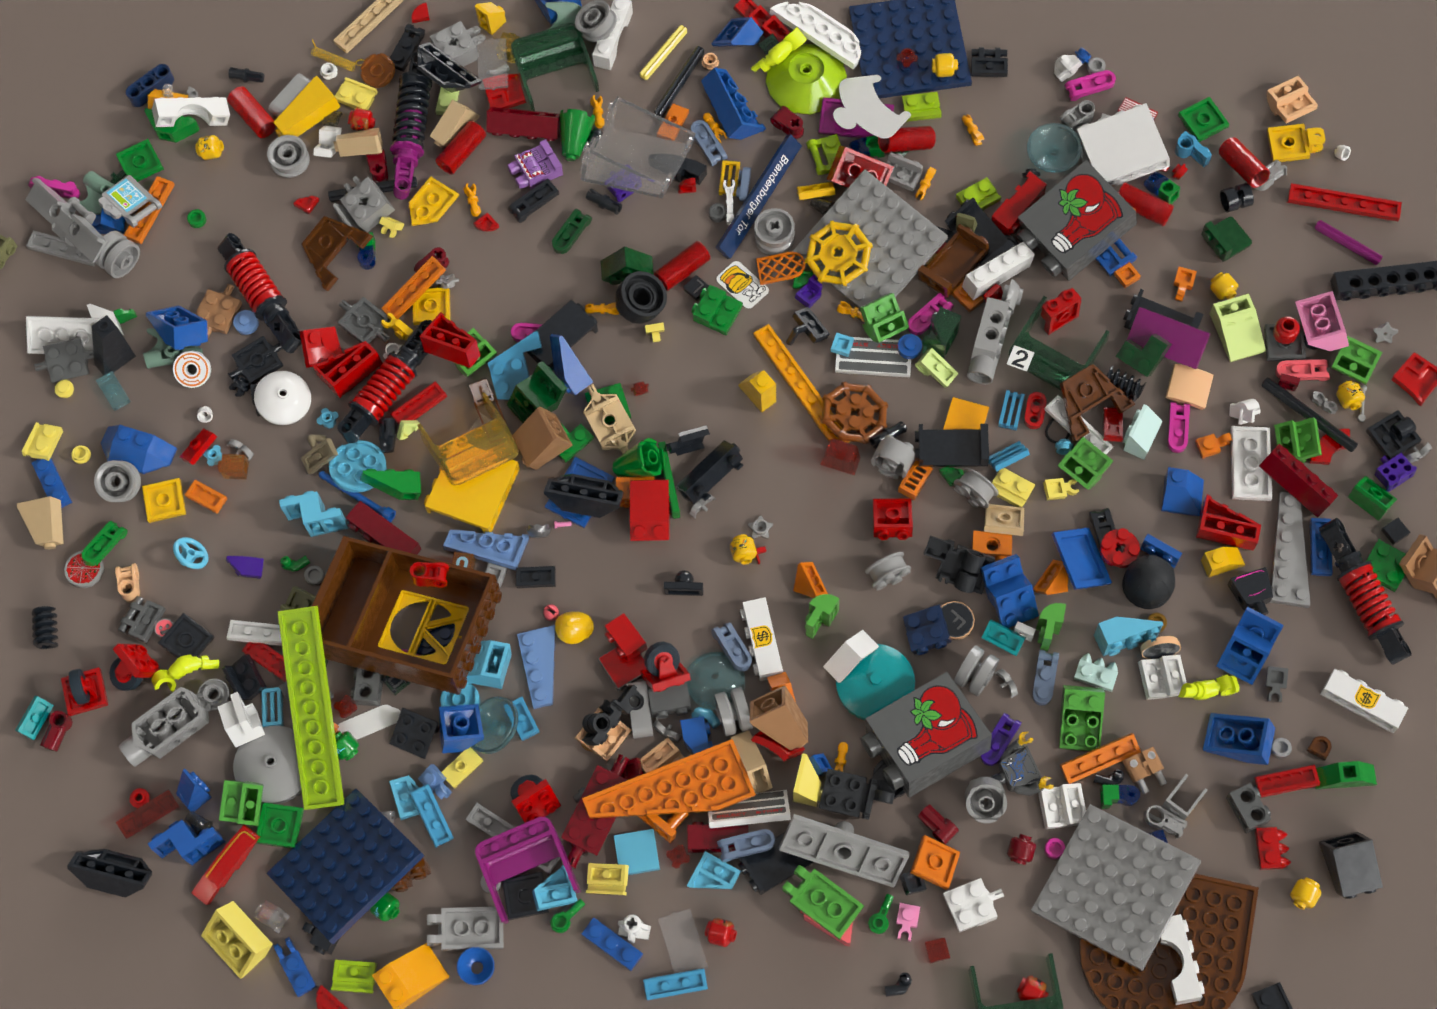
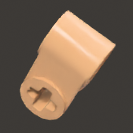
M136 563L123 568L118 566L115 568L118 592L126 602H134L136 597L140 596L138 567ZM128 589H132L131 592L125 594Z

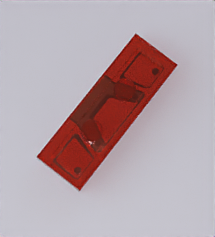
M168 789L117 820L116 824L127 839L178 808L179 804Z

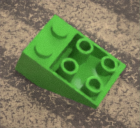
M1063 685L1059 748L1092 751L1100 747L1105 691L1103 688Z

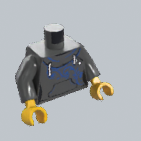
M1022 732L1019 735V739L1010 744L1002 754L998 765L1000 773L992 775L991 778L1000 781L1001 785L1006 783L1010 792L1014 791L1021 795L1031 796L1043 791L1044 788L1053 789L1054 785L1046 786L1047 780L1052 778L1041 776L1028 746H1024V744L1032 743L1033 738L1026 741L1025 735L1029 732Z

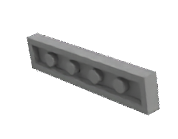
M478 803L475 804L465 819L491 837L515 828ZM560 857L538 867L550 874Z

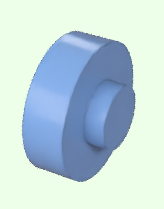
M243 310L235 315L233 324L240 334L249 335L257 330L259 321L255 317L254 312Z

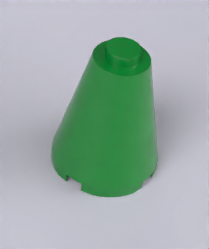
M567 109L565 113L563 110L560 111L562 156L565 157V160L576 161V159L580 158L595 123L594 115L589 117L587 116L588 112L577 109Z
M644 439L614 460L613 472L618 477L658 476L666 466L664 451L662 448H658L657 442L654 439Z

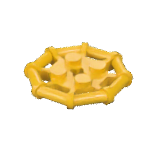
M832 220L825 227L809 236V247L804 260L818 278V282L847 286L849 282L868 271L867 266L873 245L865 237L858 224L840 223ZM836 230H843L849 232L847 235H839L838 233H836ZM830 231H832V235H830L829 237H827V238L824 239V240H821V239H820V238H822L823 236H825L827 233H829ZM854 234L861 242L860 245H856L851 239ZM818 243L821 245V249L818 255H814L816 244ZM836 249H838L839 251L843 250L842 255L840 257L834 256L836 254ZM863 250L861 263L856 261L857 253ZM815 261H822L825 266L823 271L820 270ZM853 265L858 267L854 271L845 276L844 271H846L848 268H850ZM829 271L840 272L841 277L827 274Z

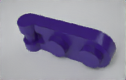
M1006 713L1002 715L991 733L990 751L981 755V760L985 765L994 766L1000 761L1002 754L1009 746L1022 722L1014 721ZM1004 725L1011 727L1010 731L1004 729Z

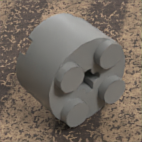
M886 435L880 441L871 459V464L873 467L876 464L879 467L878 471L887 477L898 479L899 476H902V478H905L915 459L914 447L908 442L903 443L891 435Z
M979 777L969 782L965 791L968 813L981 823H992L998 820L1007 808L1005 790L1000 781L991 777Z

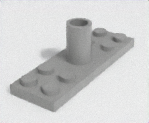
M793 814L779 845V851L893 888L909 858V851L854 834V827L849 822L842 821L833 827Z

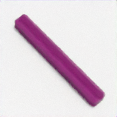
M1319 220L1315 225V230L1373 264L1378 265L1382 260V255L1324 221Z

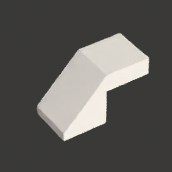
M324 125L319 130V144L314 148L313 155L331 158L336 154L334 141H336L337 135H341L342 128Z
M93 304L87 305L91 318L102 319L108 315L121 334L124 335L114 312Z

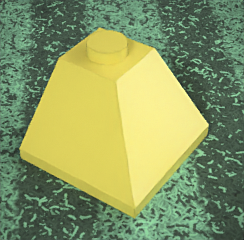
M802 754L793 791V802L817 807L822 795L821 781L807 754Z

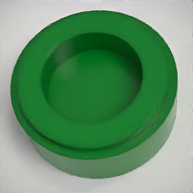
M199 209L190 211L187 216V221L193 228L203 227L207 220L204 212Z

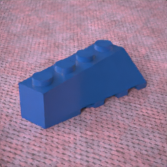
M714 67L701 80L704 91L708 94L711 105L715 109L728 138L741 140L766 129L763 123L759 124L756 120L758 116L755 111H750L746 103L748 101L737 92L739 88L727 70Z

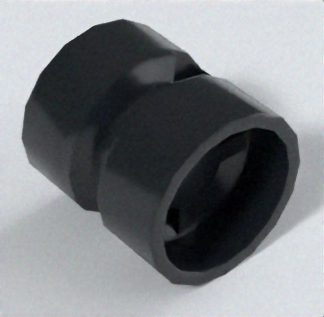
M1248 183L1220 191V201L1227 213L1238 210L1239 207L1252 206L1254 203L1253 193Z

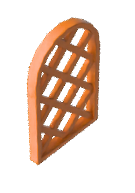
M785 252L757 258L760 285L799 277L805 270L806 263L803 256L797 252ZM795 256L800 257L798 262L793 260ZM784 257L788 259L786 264L781 263ZM771 260L776 262L773 267L768 265ZM791 261L796 264L793 268L788 267ZM778 264L783 266L780 271L775 269ZM798 265L802 267L799 272L795 271ZM765 267L771 269L767 274L763 272ZM785 268L790 270L788 275L782 273ZM773 271L778 273L775 278L770 276Z

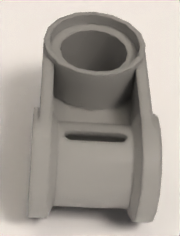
M1084 100L1073 108L1066 110L1059 119L1068 126L1070 133H1074L1077 131V128L1093 120L1095 105L1092 101Z

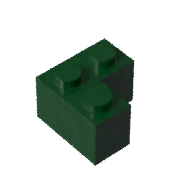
M625 246L600 261L602 281L608 282L611 285L620 284L628 275L638 271L654 275L652 256Z
M1158 334L1152 335L1144 348L1130 339L1124 342L1115 357L1144 376L1149 377L1152 376L1172 344Z

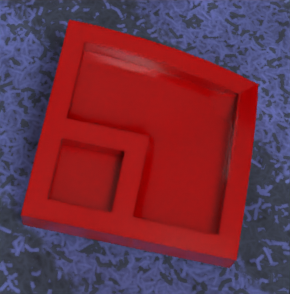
M506 74L483 80L490 107L509 109L527 103L519 74Z
M335 326L299 331L306 368H311L312 364L316 362L320 364L328 360V357L332 355L335 357L343 353Z
M1414 352L1393 375L1391 380L1405 390L1419 406H1422L1437 387V367Z
M762 731L755 734L751 739L752 742L773 751L783 761L799 756L805 751L804 747L789 750Z

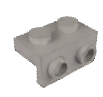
M890 152L886 164L894 166L888 182L913 192L922 176L923 165L915 160L906 159L898 153Z

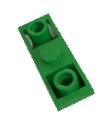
M145 108L144 110L157 136L161 140L177 143L199 132L200 128L196 120L190 116H180L175 121L174 127H156L152 109Z
M1351 761L1338 762L1316 768L1320 786H1316L1315 790L1377 785L1373 764Z

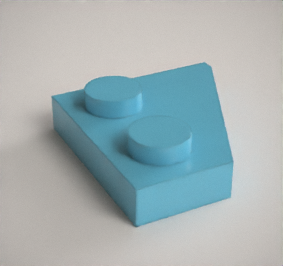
M409 775L389 781L400 820L420 815L410 795V792L420 788L415 784V781Z
M705 851L687 887L732 889L741 871Z
M564 865L532 891L537 911L574 904L578 901Z

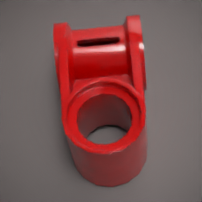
M416 562L410 567L411 578L416 586L437 588L447 586L446 574L449 571L448 564L443 562Z

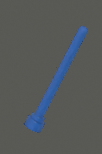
M324 471L319 472L318 475L321 479L355 500L362 501L389 522H392L395 518L396 511L392 508L381 507L360 493L345 491L333 482L328 473Z

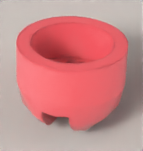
M550 604L544 608L543 614L545 619L554 621L559 617V610L555 605ZM548 609L554 611L555 614L553 615L550 611H548Z

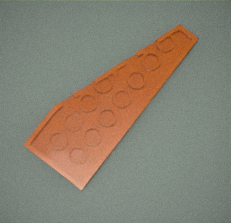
M731 739L584 797L582 801L589 818L719 811L754 797L756 794L735 743Z

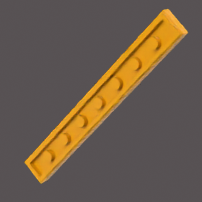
M767 324L755 331L753 336L834 450L850 442L838 441L835 434L825 424H822V397L772 327ZM834 422L840 430L843 429L837 422Z

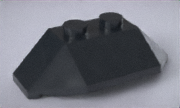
M430 42L417 47V69L445 90L453 93L481 84L482 80Z
M576 474L548 478L544 489V494L562 511L601 518L619 509L624 494L623 491L619 490L608 480Z
M107 849L90 850L84 853L82 851L76 852L67 865V869L87 888L125 898L144 889L152 876V870L149 869L142 858Z

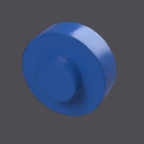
M906 334L899 339L898 352L903 358L914 359L921 354L922 341L918 336Z

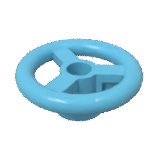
M182 537L173 544L174 555L183 566L191 569H201L207 565L209 560L207 550L197 540ZM186 543L194 545L200 551H195L193 548H190ZM179 545L181 546V549H182L181 554H180V552H179ZM196 558H203L202 562L193 563Z

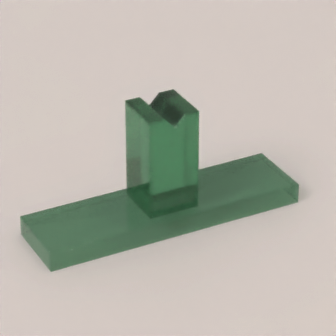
M123 170L118 174L113 172L110 182L117 184L126 173Z

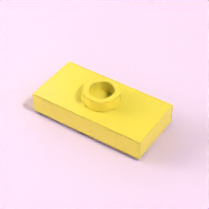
M470 747L442 771V774L447 778L446 781L455 789L483 762V759Z

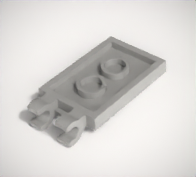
M496 907L441 908V914H427V925H438V935H427V946L441 945L442 951L467 950L472 947L503 949V923L500 920Z

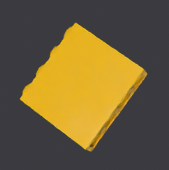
M455 440L453 445H450L447 450L445 462L443 461L440 465L438 478L433 480L430 495H427L424 500L427 513L430 514L431 511L479 527L483 533L492 532L520 470L518 461Z

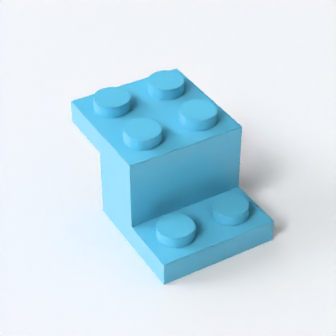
M307 491L299 496L290 495L279 500L280 507L288 521L302 518L303 524L311 537L348 529L347 521L341 509L329 508L325 510V505L317 491Z

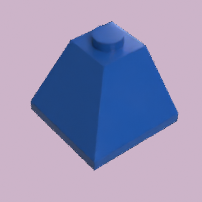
M752 17L735 18L728 22L711 44L712 46H753L760 41V37L764 32Z
M1168 467L1164 480L1161 511L1200 517L1204 479L1189 470Z
M478 704L439 707L442 753L463 752L484 739Z

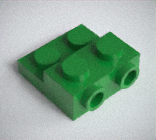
M709 285L708 289L704 288L702 290L700 303H695L692 308L693 321L723 335H727L743 307V302L727 296L726 291Z

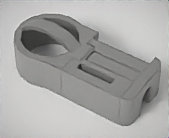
M1279 160L1266 166L1270 171L1269 178L1263 185L1254 189L1259 191L1268 189L1274 184L1275 180L1283 175H1287V166H1281Z
M1152 805L1144 813V820L1149 826L1157 829L1162 828L1166 832L1174 836L1176 835V839L1183 835V830L1187 826V821L1158 805ZM1150 809H1157L1161 813L1162 818L1149 813ZM1150 818L1160 823L1152 822Z

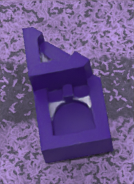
M815 274L809 278L808 283L795 295V299L809 308L822 294V284L818 282Z
M226 556V562L230 563L238 576L261 579L263 558Z

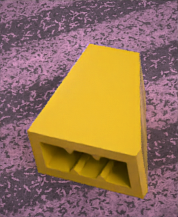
M765 370L753 373L738 384L740 389L761 412L776 402V383Z

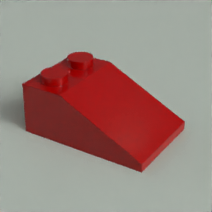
M840 145L826 180L849 188L864 170H867L887 186L894 166Z
M669 479L630 480V541L669 540Z

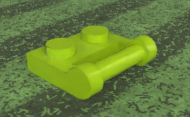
M837 134L817 140L811 139L806 142L807 148L811 151L816 164L815 170L817 175L827 174L831 169L841 145ZM822 147L828 165H823L817 148Z

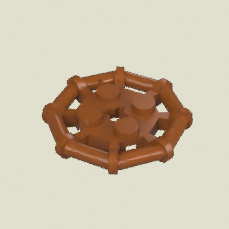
M845 381L841 382V385L829 394H824L822 397L823 412L821 422L835 434L838 441L844 440L868 444L871 437L879 434L887 427L888 403L879 397L871 388V385L850 384ZM850 391L861 392L863 394L862 396L857 393L850 395ZM843 393V399L840 401L835 400L837 396ZM867 395L876 403V405L872 406L869 403V401L866 399ZM830 406L835 408V415H830ZM853 410L858 412V416L850 414ZM875 412H879V421L873 419ZM834 422H837L843 429L840 430ZM869 426H872L873 429L866 433L864 431ZM851 430H855V432L859 433V435H858V434H850V433H846V432H847V431L850 432Z

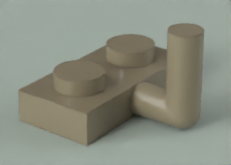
M324 434L308 435L307 440L312 449L302 456L301 460L308 474H314L338 456V453L331 438L326 439Z

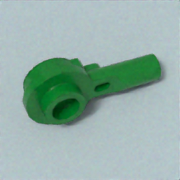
M886 894L879 913L872 915L869 919V929L875 934H883L888 929L889 922L886 915L894 898L890 894Z
M579 899L566 912L553 915L550 921L552 930L556 933L566 932L570 928V919L585 905L583 900Z

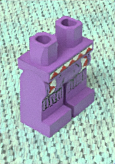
M546 139L541 141L539 146L514 155L515 161L507 165L511 175L519 172L522 174L515 178L519 189L529 186L531 190L546 179L552 180L563 175L562 165Z

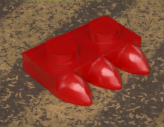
M1277 827L1255 829L1260 870L1283 869L1287 867L1291 861L1280 855L1286 853L1289 847L1279 843V841L1283 840L1288 834L1283 830L1277 829Z

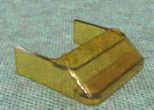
M486 393L482 394L485 408L493 420L453 440L437 446L432 442L421 423L417 425L422 441L452 485H461L516 458L518 455L517 444L506 422Z

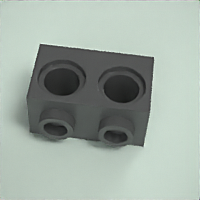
M355 668L354 680L356 682L355 687H352L351 698L356 705L380 706L384 675L373 672L371 677L364 678L365 673L369 671ZM370 690V694L367 697H362L364 691Z
M1251 783L1230 792L1226 797L1245 833H1249L1271 820L1269 808L1263 805L1258 789L1253 787ZM1240 795H1247L1250 802L1242 801ZM1251 813H1257L1260 820H1254L1251 817Z

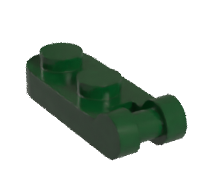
M575 209L553 238V250L558 254L567 253L584 229L589 226L592 217L587 214L584 215L580 210Z

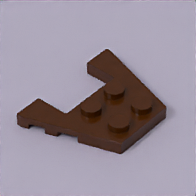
M323 216L301 244L316 270L317 277L322 282V287L329 291L339 278L327 266L349 239L363 249L373 236L355 227Z
M1094 364L1087 366L1060 383L1073 442L1090 433L1081 418V414L1110 397L1118 413H1123L1135 405L1134 401L1128 399L1123 394L1124 392L1113 385L1110 379Z

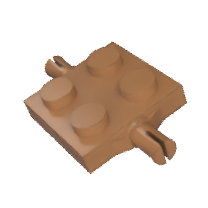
M227 284L223 293L208 289L195 313L207 320L208 338L211 332H221L227 335L234 317L242 305L241 300L230 296L235 288L231 284Z

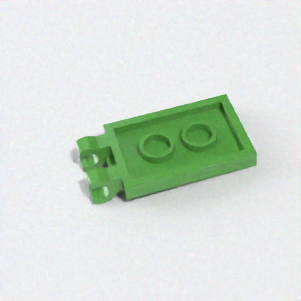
M798 865L794 874L803 880L797 888L786 881L782 890L792 896L790 900L792 905L840 940L864 908V905L815 868L810 873L801 865Z

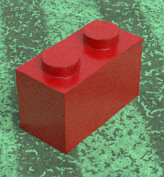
M625 613L605 625L606 633L604 635L610 643L614 642L617 646L615 650L621 659L625 657L629 662L647 650L646 642Z

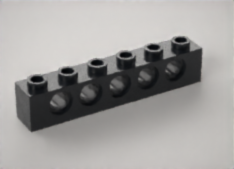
M1437 261L1334 272L1330 282L1335 300L1349 301L1353 298L1367 299L1371 296L1385 297L1389 294L1403 295L1407 292L1422 293L1433 289L1437 291Z

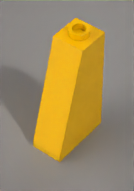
M315 76L273 122L277 128L275 132L278 137L284 135L298 137L340 108L336 97L318 76Z

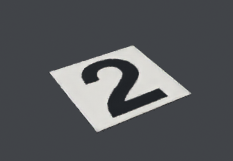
M1014 345L1007 365L1027 371L1034 352Z

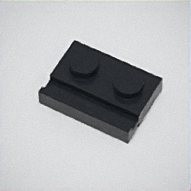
M1280 982L1251 994L1258 1009H1293Z

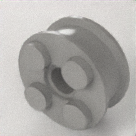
M594 0L587 3L580 9L575 18L576 28L582 32L586 40L591 42L607 39L617 22L616 14L603 0Z
M293 135L280 136L268 147V160L273 171L279 176L286 178L296 177L307 169L310 156L305 143L299 137Z
M112 460L105 462L98 468L94 477V485L97 493L104 500L109 502H126L134 498L141 486V477L137 468L131 463ZM117 476L120 479L119 486L115 485V478Z
M964 468L963 476L954 481V490L958 494L969 499L968 502L973 507L988 508L990 499L999 494L997 488L979 472L971 468Z
M903 552L888 555L876 561L865 570L866 574H870L874 582L872 587L876 588L877 591L885 588L889 583L895 585L903 580L902 577L911 573V566L906 565L903 559Z

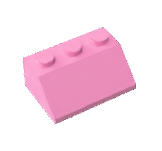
M1333 291L1295 302L1308 345L1327 351L1349 346L1346 330Z

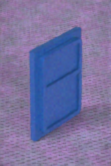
M577 457L574 458L564 474H576L603 479L611 483L615 479L614 476ZM550 499L545 505L546 509L585 528L591 516L562 511Z
M1090 528L1059 531L1051 534L1074 590L1110 585L1112 583Z

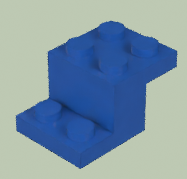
M1017 554L980 567L988 600L997 610L1001 625L1009 628L1015 626L1017 622L1022 623L1039 616L1032 584L1023 574L1020 557Z
M1247 607L1216 667L1253 685L1284 625Z
M181 820L173 822L165 832L153 836L152 841L147 844L162 859L177 849L184 860L190 865H194L226 841L213 827L202 830L199 836H197L194 830Z

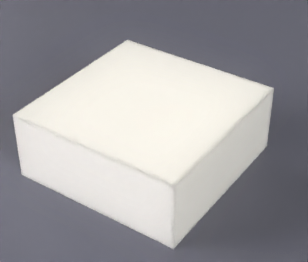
M1017 622L1014 632L1026 637L1025 640L1030 642L1036 629L1021 622Z

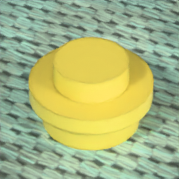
M61 380L56 384L55 393L59 397L68 398L73 394L74 386L69 380Z
M76 446L71 456L77 464H84L89 461L91 452L86 446Z

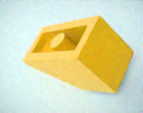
M492 2L475 5L479 26L489 34L493 35L506 22L505 11L499 5L496 6Z
M1220 547L1205 552L1201 559L1208 578L1245 566L1238 547Z

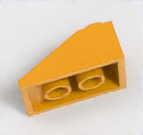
M427 943L390 962L372 975L393 1009H405L450 977L431 947L427 946Z

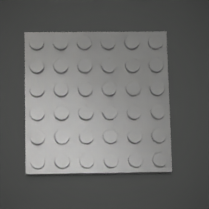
M864 170L792 252L801 254L805 259L810 242L809 236L825 227L832 220L840 223L858 224L860 230L873 245L867 266L868 271L856 277L847 286L830 284L860 308L889 293H894L896 298L918 273V269L925 265L948 239V235L867 170ZM836 230V233H838L839 235H847L849 232L843 230ZM830 231L820 239H826L827 237L832 235V231ZM854 234L851 239L856 245H860L861 242ZM818 243L816 244L814 255H818L821 245ZM836 249V254L834 256L840 257L842 255L843 250L839 251L838 249ZM863 250L857 253L856 261L861 263ZM815 261L820 270L823 271L825 266L822 261ZM853 265L850 268H848L846 271H844L845 276L854 271L858 267ZM829 271L827 274L841 277L840 272Z
M1090 804L1031 911L1143 971L1201 864V860Z

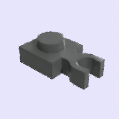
M1267 667L1265 687H1271L1268 701H1271L1272 694H1277L1278 702H1282L1280 688H1287L1288 668Z

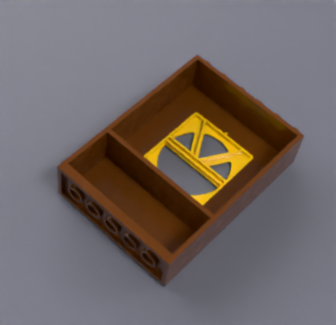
M343 536L312 606H318L325 659L460 695L461 690L466 687L469 671L473 670L474 658L481 650L482 638L486 637L488 633L489 621L494 618L496 604L500 603L502 598V592L500 591L496 576L443 562L449 565V571L446 574L447 586L443 588L419 587L412 581L410 567L416 562L436 563L443 561ZM417 602H429L408 653H406L393 642L390 633L391 623L395 615L404 607ZM436 605L444 607L451 614L450 617L430 621ZM455 624L453 638L446 647H443L426 630ZM422 638L436 650V653L424 656L416 655Z

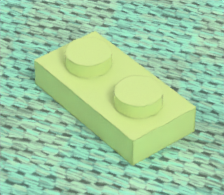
M442 87L440 88L436 106L437 115H443L451 101L458 100L459 91L451 93Z

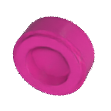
M1058 838L1049 839L1044 847L1046 856L1053 860L1060 859L1065 850V844Z

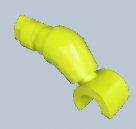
M796 27L780 43L768 51V54L765 56L766 58H762L754 64L751 70L756 72L761 68L764 72H767L771 69V66L779 65L787 58L791 51L796 50L807 40L806 37Z
M191 654L181 656L176 659L168 670H158L153 674L151 679L153 687L157 690L163 682H168L169 690L173 692L176 688L175 679L179 680L186 674L192 673L199 668L201 670L218 669L219 660H209L208 655L200 656V658Z
M1227 674L1216 678V681L1213 679L1185 683L1182 685L1178 697L1205 700L1219 695V691L1221 696L1238 693L1240 687L1237 678L1234 675L1228 676Z

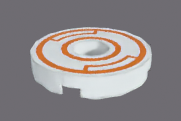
M194 350L185 351L174 361V377L185 387H199L210 377V362L201 352ZM189 364L196 366V374L188 372L187 367Z

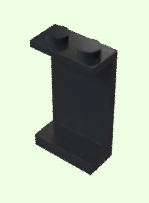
M974 198L964 201L961 208L956 212H951L945 220L947 227L956 234L957 213L975 217L977 226L974 233L978 236H983L989 243V252L979 262L981 266L1015 247V244L1006 238L979 207Z
M1140 289L1138 295L1134 294L1130 304L1133 305L1131 310L1127 309L1123 320H1126L1124 328L1131 330L1138 309L1142 307L1198 329L1204 314L1196 312L1193 318L1142 297L1144 290Z
M570 300L536 330L539 333L542 348L528 351L527 353L538 364L543 361L553 371L550 335H562L571 348L589 331L592 330L596 334L598 332V322L592 315L588 316L585 313V309L581 304H576Z
M919 424L918 431H915V442H918V448H915V460H919V466L921 467L988 466V424H980V429L923 430V424Z
M785 832L775 838V844L770 850L739 858L740 863L738 866L744 875L748 874L751 879L749 881L750 886L754 892L758 891L760 895L793 876L798 865L806 868L814 863L813 861L779 851V845Z

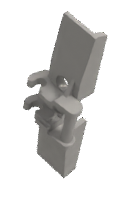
M33 178L32 182L34 185L25 200L52 224V230L65 243L75 246L91 262L95 263L107 243L104 237L92 226L96 215L84 208L77 197H72L66 202L40 179ZM60 208L59 215L57 216L56 211ZM77 210L83 217L76 215L75 211Z

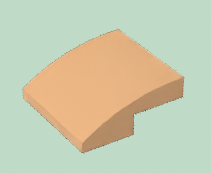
M1174 364L1165 398L1180 405L1187 403L1203 410L1206 408L1214 375L1186 365Z
M598 707L594 713H602L603 711ZM620 721L614 729L611 728L607 733L609 736L602 745L585 744L582 739L587 732L583 727L575 736V739L599 757L608 761L632 730Z
M667 737L640 760L642 770L647 773L685 757Z

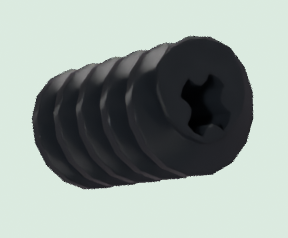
M1111 366L1106 375L1113 385L1125 392L1127 398L1132 395L1134 402L1140 397L1147 383L1145 382L1143 385H1140L1141 379L1133 382V375L1127 379V372L1120 376V369L1113 372V366Z
M41 606L32 610L33 645L37 648L51 649L58 647V643L52 642L58 639L57 635H52L58 632L57 628L52 627L58 624L57 621L52 620L57 618L56 613H51L56 610L54 607Z

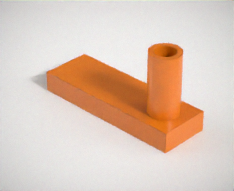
M674 813L666 822L658 815H640L638 817L671 844L676 838V828L689 816V813Z

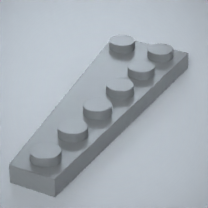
M1280 492L1271 580L1273 598L1270 603L1309 608L1310 594L1301 503L1290 493Z

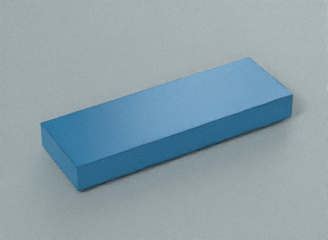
M429 784L410 792L435 848L454 839Z
M704 968L643 979L647 1000L708 989Z

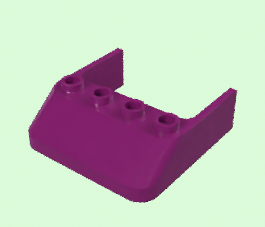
M538 817L484 840L476 846L475 855L500 920L504 924L509 923V920L496 889L498 883L555 858H561L573 890L576 893L581 892L559 836L552 822L546 817Z

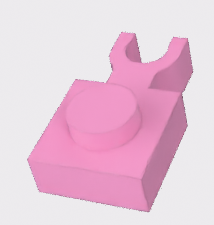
M900 903L896 924L902 925V928L898 932L897 939L900 940L901 934L905 932L909 936L908 941L911 942L912 932L910 927L917 928L919 906Z

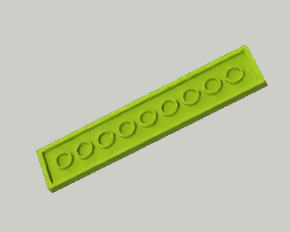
M318 606L277 611L304 810L344 805Z

